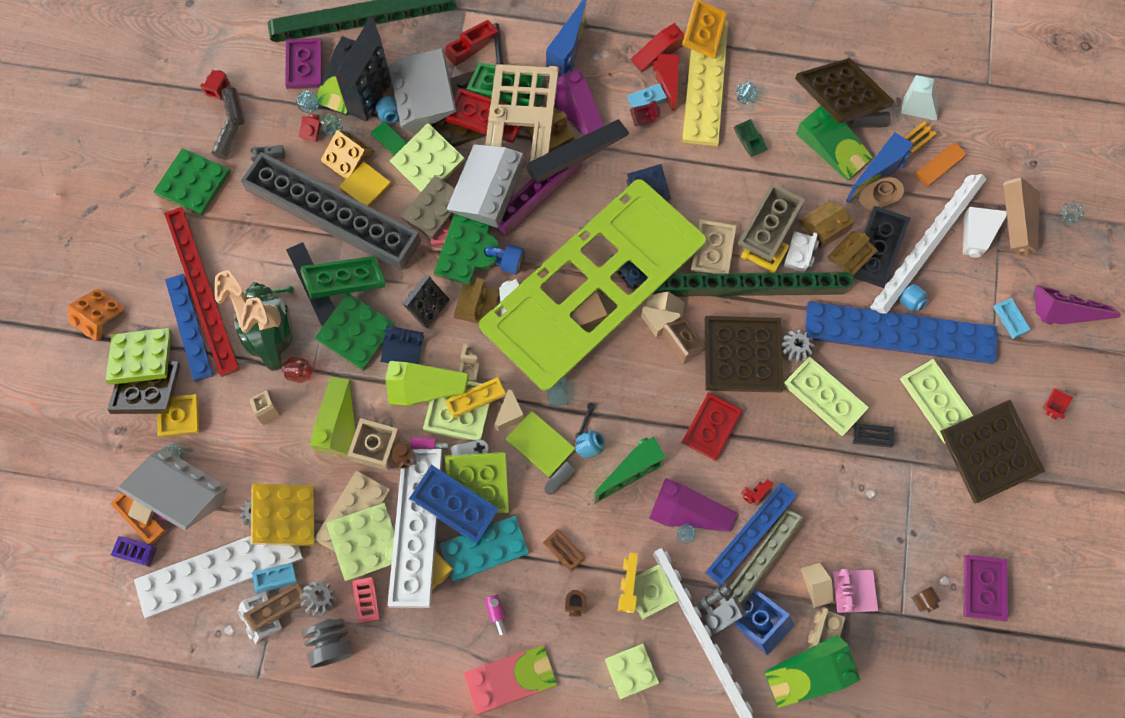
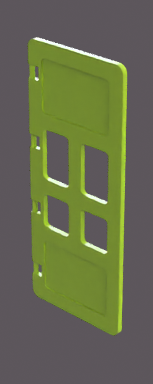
M635 180L623 193L588 222L581 231L547 259L540 268L505 297L499 305L485 315L479 322V328L541 390L548 391L700 250L706 242V237L646 182ZM628 195L631 199L625 204L621 202ZM587 231L590 236L583 241L580 237ZM599 234L603 235L618 249V252L602 267L594 265L581 252ZM628 261L636 265L648 277L631 295H627L610 279ZM571 262L588 277V280L563 303L556 304L541 290V286L564 265ZM546 269L549 273L542 279L539 274ZM596 290H602L618 307L594 330L587 333L570 317V314ZM504 307L507 311L501 317L496 315Z

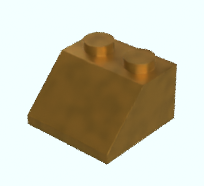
M828 201L799 219V222L810 236L814 232L818 233L816 240H819L818 246L821 249L849 232L855 220L844 207Z

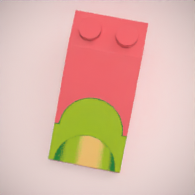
M544 645L464 672L478 715L557 686Z

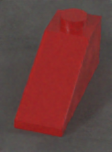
M673 23L651 39L631 58V61L640 72H643L653 66L654 60L657 61L658 54H672L682 48L685 34Z
M658 54L657 61L654 60L653 71H656V80L658 84L660 83L671 110H675L677 104L679 55Z

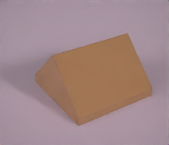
M686 319L669 322L663 326L661 335L682 364L705 351V344Z

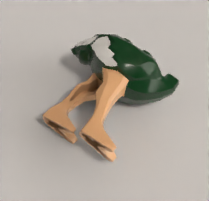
M229 270L218 273L215 276V300L218 304H221L228 295L231 297L235 308V328L242 346L251 355L260 357L271 371L282 369L281 354L289 347L293 340L288 306L277 293L272 292L270 287L264 284L253 282L244 293Z

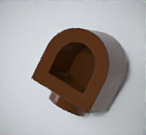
M400 442L394 446L392 450L393 463L397 468L406 469L416 464L415 453L408 443Z
M932 586L911 597L920 612L927 609L929 613L939 607L937 603L941 601Z
M572 590L566 596L565 612H569V616L581 617V613H586V597L579 590Z

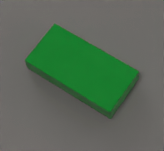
M384 121L370 132L393 156L407 144Z

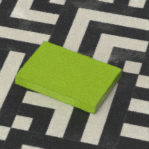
M533 411L506 438L510 445L548 478L575 451V448Z

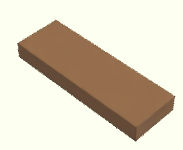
M299 583L244 613L243 617L252 632L255 633L300 607L302 601H304L300 598V595L304 591Z

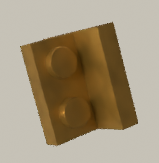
M556 109L554 110L549 152L574 140V135L567 126V115L564 111L558 113ZM525 126V130L533 140L534 127Z
M852 231L827 258L832 263H835L843 272H848L853 276L878 250L868 241L870 238L865 233Z
M477 278L475 284L471 283L470 286L463 284L454 312V318L479 324L480 320L496 307L500 290L486 287L484 279Z

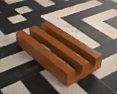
M558 528L543 542L570 572L585 559V556ZM556 535L579 557L577 560L555 538ZM550 541H552L570 559V561L573 563L572 565H570L559 554V552L549 543Z

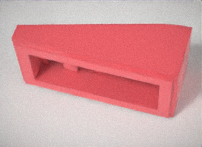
M369 577L353 580L359 623L380 620L375 579ZM366 585H369V586H370L369 589H363V590H360V589H359V587H361V586H366ZM371 593V597L362 599L360 597V595ZM372 602L373 604L371 606L362 607L363 603ZM374 610V614L363 616V612Z

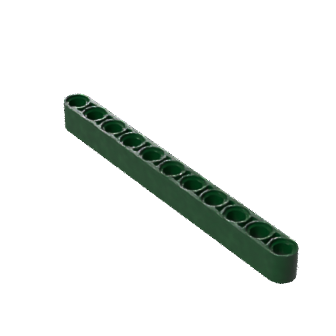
M373 0L273 18L267 22L270 40L273 42H283L289 39H299L364 27L370 17L374 19L375 24H382L447 12L456 8V1Z
M848 272L673 274L653 294L670 292L676 297L843 295L853 285L854 278ZM821 281L826 282L828 286H824ZM840 281L845 282L847 286L842 285ZM731 282L735 287H730L727 283ZM746 282H751L754 286L749 287ZM765 282L771 283L772 286H771V287L767 286V285L765 284ZM783 282H788L791 286H786ZM802 282H807L810 286H805ZM677 283L679 287H672L671 284ZM690 283H695L698 287H692ZM708 283H714L716 287H711Z

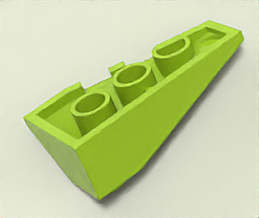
M390 361L385 378L388 402L394 406L409 407L415 403H426L440 397L447 398L464 394L469 374L407 362Z
M330 377L310 443V446L316 452L348 455L355 434V418L349 379Z

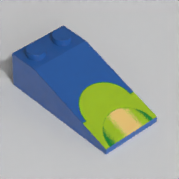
M587 0L581 1L546 49V67H559L558 77L574 69V61L586 22Z
M894 132L856 181L846 201L850 202L860 196V192L865 186L875 182L880 177L893 175L897 168L901 170L912 153L910 148L913 143Z

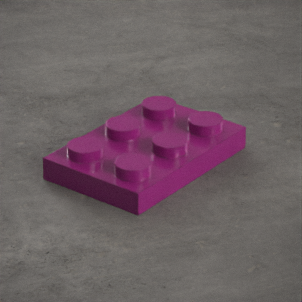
M321 38L286 40V88L320 87L322 83Z
M974 555L964 556L963 617L1007 621V559Z

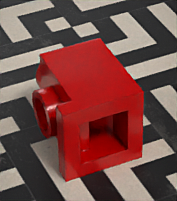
M212 69L210 75L206 77L205 84L201 83L200 87L206 96L222 100L230 82L223 71Z

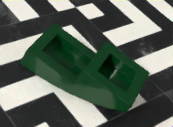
M751 119L733 127L750 157L768 150L761 133H757Z

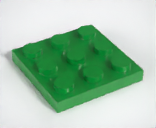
M181 148L153 192L159 197L203 216L230 174V170Z
M347 293L317 333L315 340L363 371L382 345L386 325L394 327L395 323L350 293Z

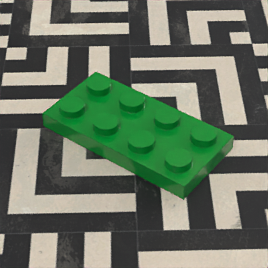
M374 256L301 266L300 271L311 299L385 288L386 283Z

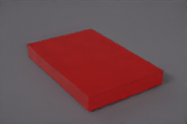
M708 392L681 443L716 461L743 410Z

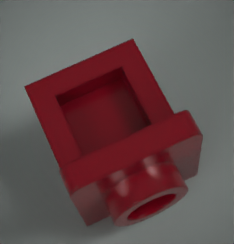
M655 100L649 104L630 109L635 127L654 123L660 118V108Z

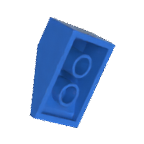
M755 589L742 607L747 616L733 624L738 631L767 656L795 626L790 614L757 589Z

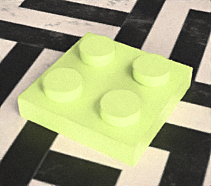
M660 564L635 576L633 596H637L636 609L642 620L679 601Z
M644 644L604 659L620 699L659 684Z

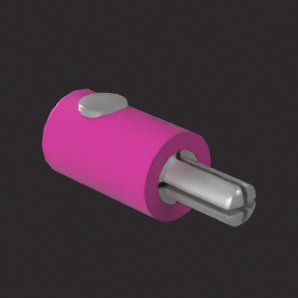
M412 437L411 448L448 450L449 443L436 442V438Z
M499 595L484 599L491 623H496L500 636L505 635L506 631L503 620L506 617Z

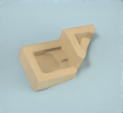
M463 344L458 372L469 374L468 381L477 382L480 368L478 358L472 354L467 344Z

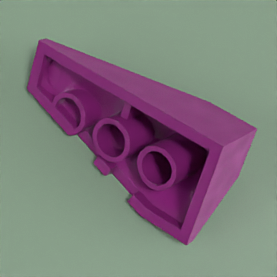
M580 68L563 74L557 80L554 107L561 112L564 111L567 115V120L571 121L583 135L603 127L604 124Z
M1038 285L1035 287L1036 314L1046 324H1070L1120 318L1121 316L1112 306L1093 300H1087L1086 302L1073 294L1067 297L1060 294V290Z
M665 478L649 519L668 527L677 526L730 532L737 512L680 483Z

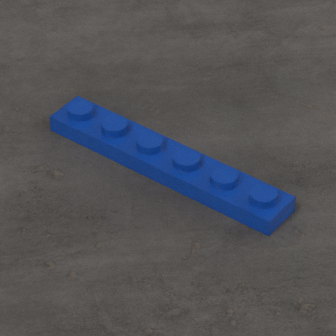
M184 274L167 278L165 282L192 378L195 382L212 377L214 374Z
M781 482L705 573L721 586L797 495Z

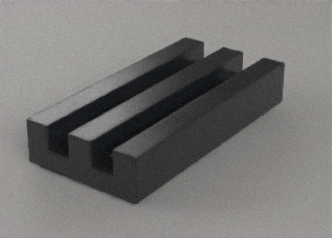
M857 423L853 425V444L889 448L894 446V427ZM859 429L889 432V435L859 432ZM859 437L875 438V439H884V440H889V442H888V441H879V440L860 439Z

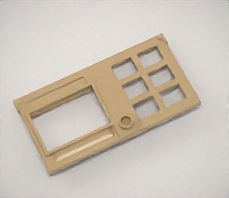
M496 64L486 146H502L504 125L534 127L530 162L549 153L559 67ZM503 74H515L514 86H502ZM520 75H533L531 87H519ZM538 76H550L549 88H536ZM501 92L513 93L511 105H499ZM518 93L530 94L529 106H517ZM536 94L548 95L546 107H534ZM522 169L520 176H530V174L527 172V169Z

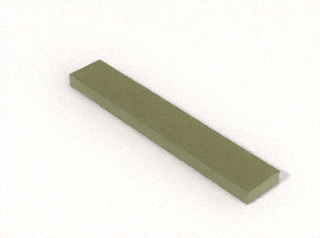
M789 509L785 510L730 586L732 591L727 594L729 599L737 597L741 606H744L805 521L802 516Z

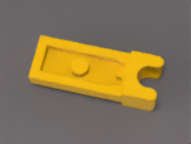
M630 552L628 558H624L623 570H626V578L621 580L620 590L624 591V594L619 596L618 611L634 613L637 596H633L638 558L637 553Z

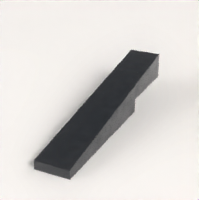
M617 119L526 163L527 172L535 183L539 184L565 168L571 169L629 135V132L622 122Z
M301 242L286 249L323 327L335 308L329 296L310 298L300 271L301 266L314 265L304 242Z

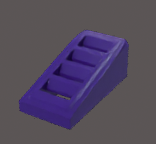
M118 536L111 556L150 567L157 548ZM122 542H125L122 553L119 554L118 551L120 549V546ZM129 544H131L132 547L129 551L128 556H126L125 554L127 552ZM136 546H138L139 548L137 550V553L133 558L132 556L135 551ZM143 548H144V549H145V552H144V554H143V556H142V559L140 560L139 557H140L141 552H142V550H143Z

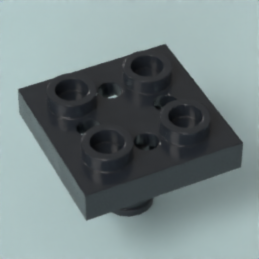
M424 275L414 290L410 292L403 306L423 327L429 328L450 299L430 276Z

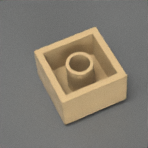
M360 418L347 456L353 462L389 471L393 460L392 450L398 444L401 434L398 428Z

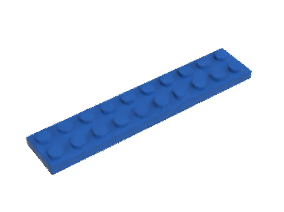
M808 302L806 306L805 332L808 333L807 338L813 337L814 341L988 364L996 362L997 326L892 312L879 313L876 310Z

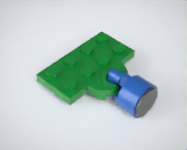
M454 213L434 270V276L470 286L475 269L488 270L494 264L501 266V271L517 275L522 269L526 251L524 248L508 244L505 250L500 249L497 240L488 234L490 225Z

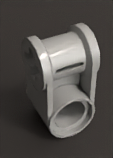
M484 440L461 443L450 448L452 455L477 454L478 447L481 446L483 448L482 453H490V449Z

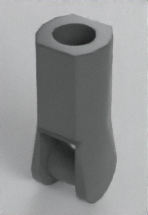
M283 145L251 148V153H253L251 160L253 162L260 152L274 159L285 157Z
M565 462L546 483L545 492L549 495L554 494L575 472V469L568 462Z

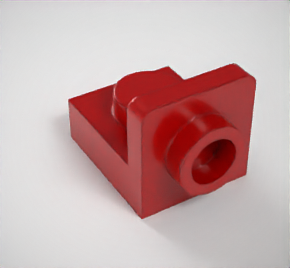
M769 479L764 483L760 481L753 491L745 486L741 492L743 499L749 504L757 506L774 483Z

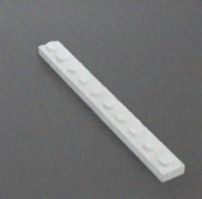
M983 174L970 175L965 178L962 186L955 192L950 202L945 205L941 214L935 218V222L926 230L923 238L915 245L911 254L905 258V262L896 270L895 275L885 285L881 294L875 298L874 303L870 307L871 310H876L879 313H887L986 181Z
M662 548L654 551L653 556L657 564L661 565L679 599L678 603L736 712L740 718H753L751 715L753 710L747 701L744 702L741 694H743L741 687L737 682L734 683L730 676L732 671L729 665L723 663L720 658L722 655L720 648L717 644L713 645L710 639L712 634L708 626H703L700 620L702 616L696 606L693 607L690 602L692 597L688 589H683L680 583L682 578L679 572L673 570L670 564L672 562L670 555L667 551L664 552Z

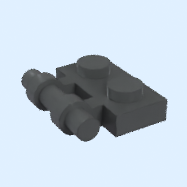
M729 585L718 587L709 597L705 596L696 605L700 612L705 609L707 610L708 614L703 617V620L712 636L718 635L747 616L737 597L729 599L727 594L732 591ZM719 600L722 605L716 608L714 603Z

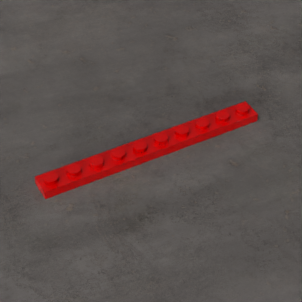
M182 207L164 213L219 374L221 377L240 370L185 211Z

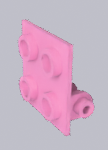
M849 569L832 572L837 613L878 611L873 570L849 571Z

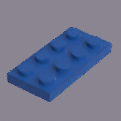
M432 464L409 497L410 501L474 543H478L499 509Z

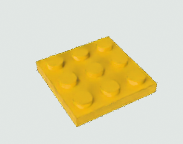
M253 483L251 490V545L312 546L314 544V485Z

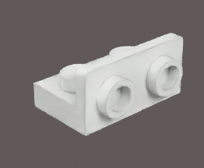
M794 231L784 267L801 272H806L808 267H812L814 261L812 252L813 250L816 251L819 240H816L818 233L814 232L812 236Z
M266 592L241 602L238 614L242 621H245L244 613L269 600ZM276 620L253 633L245 621L247 635L250 639H253L255 644L260 642L262 638L282 629L279 620Z

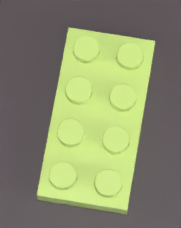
M810 356L783 384L841 436L869 408Z
M934 359L900 378L944 444L945 441L940 430L973 416Z

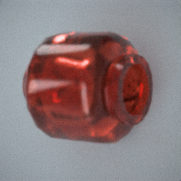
M290 357L283 363L282 372L286 380L304 383L312 375V366L307 359Z

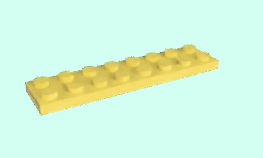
M725 21L714 59L692 49L690 51L682 143L718 146L728 21Z

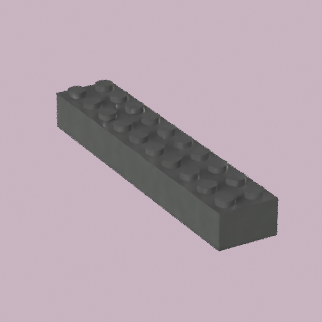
M260 152L241 179L247 192L403 271L421 242L418 231Z

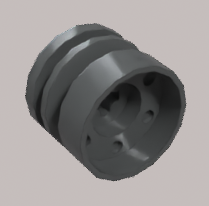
M344 619L319 622L301 632L303 638H310L304 642V645L306 647L315 646V649L307 653L310 668L330 665L354 655L350 641H340V638L348 634L347 629H341L346 626Z

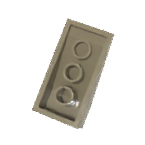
M771 183L737 245L771 262L801 210L805 199Z

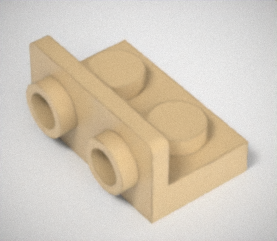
M827 608L817 611L813 623H816L814 631L811 630L808 637L809 648L835 635L840 637L845 617L830 612Z

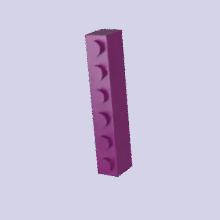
M583 162L569 170L565 168L539 184H536L531 179L511 197L497 229L506 237L582 167Z

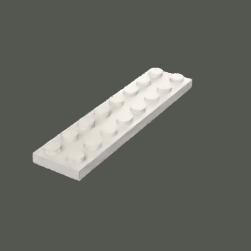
M413 449L416 464L411 465L409 468L401 469L388 598L389 608H431L438 518L410 501L409 497L431 464L442 470V449Z
M251 536L134 579L144 618L149 619L253 579L252 572L292 562L296 563L304 560L300 546L251 545Z

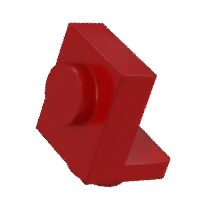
M309 113V116H302L298 137L318 142L321 124L325 123V120L320 119L319 115Z
M1053 388L1042 407L1047 411L1045 415L1055 420L1058 417L1064 419L1065 415L1063 414L1073 397Z

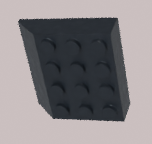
M372 17L368 19L335 74L347 113L366 122L374 114L377 101L383 98L385 89L389 88L391 84L384 48Z

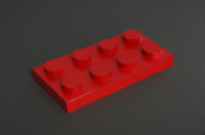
M459 88L454 98L456 112L447 116L446 121L487 135L491 98ZM499 101V105H509ZM504 125L502 140L514 143L521 126Z

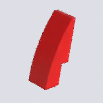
M486 20L460 33L459 39L447 44L445 55L456 66L481 50L499 31L489 20Z

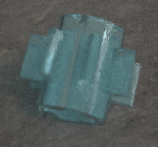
M745 82L744 85L740 83L735 93L737 100L742 104L754 103L758 94L756 86L751 82Z
M306 90L302 94H298L296 102H298V108L302 112L310 113L313 112V109L317 110L319 102H317L318 98L315 93Z
M327 113L325 118H322L320 121L323 124L320 130H323L326 136L331 134L334 136L337 130L343 129L340 126L343 120H339L337 114L330 116Z
M1074 200L1070 205L1064 203L1065 210L1059 211L1060 214H1064L1062 221H1069V225L1074 220L1079 223L1080 218L1078 216H1083L1085 213L1080 211L1082 204L1076 205ZM1069 210H1070V211L1075 210V211H1076L1075 216H1074V214H1070V215H1069V214H1068Z

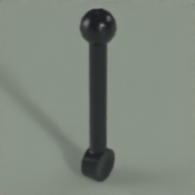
M593 403L587 405L588 410L579 432L575 435L576 439L583 433L589 415L595 408Z

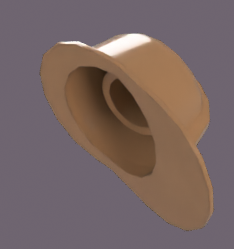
M889 176L880 177L862 189L859 196L860 203L863 207L870 210L874 206L885 207L900 200L904 193V186L896 178Z

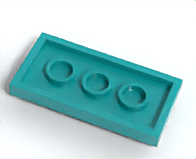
M515 516L488 525L478 543H474L464 535L440 543L445 561L453 568L450 573L453 583L529 554Z

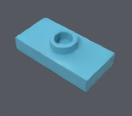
M660 83L627 95V100L631 107L646 105L654 100L659 104L667 99Z
M1012 298L993 307L1012 339L1031 331Z
M293 562L252 572L256 594L297 584Z

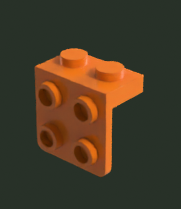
M95 289L68 305V322L81 330L86 336L94 341H98L102 338L103 324L124 312V306L100 289Z

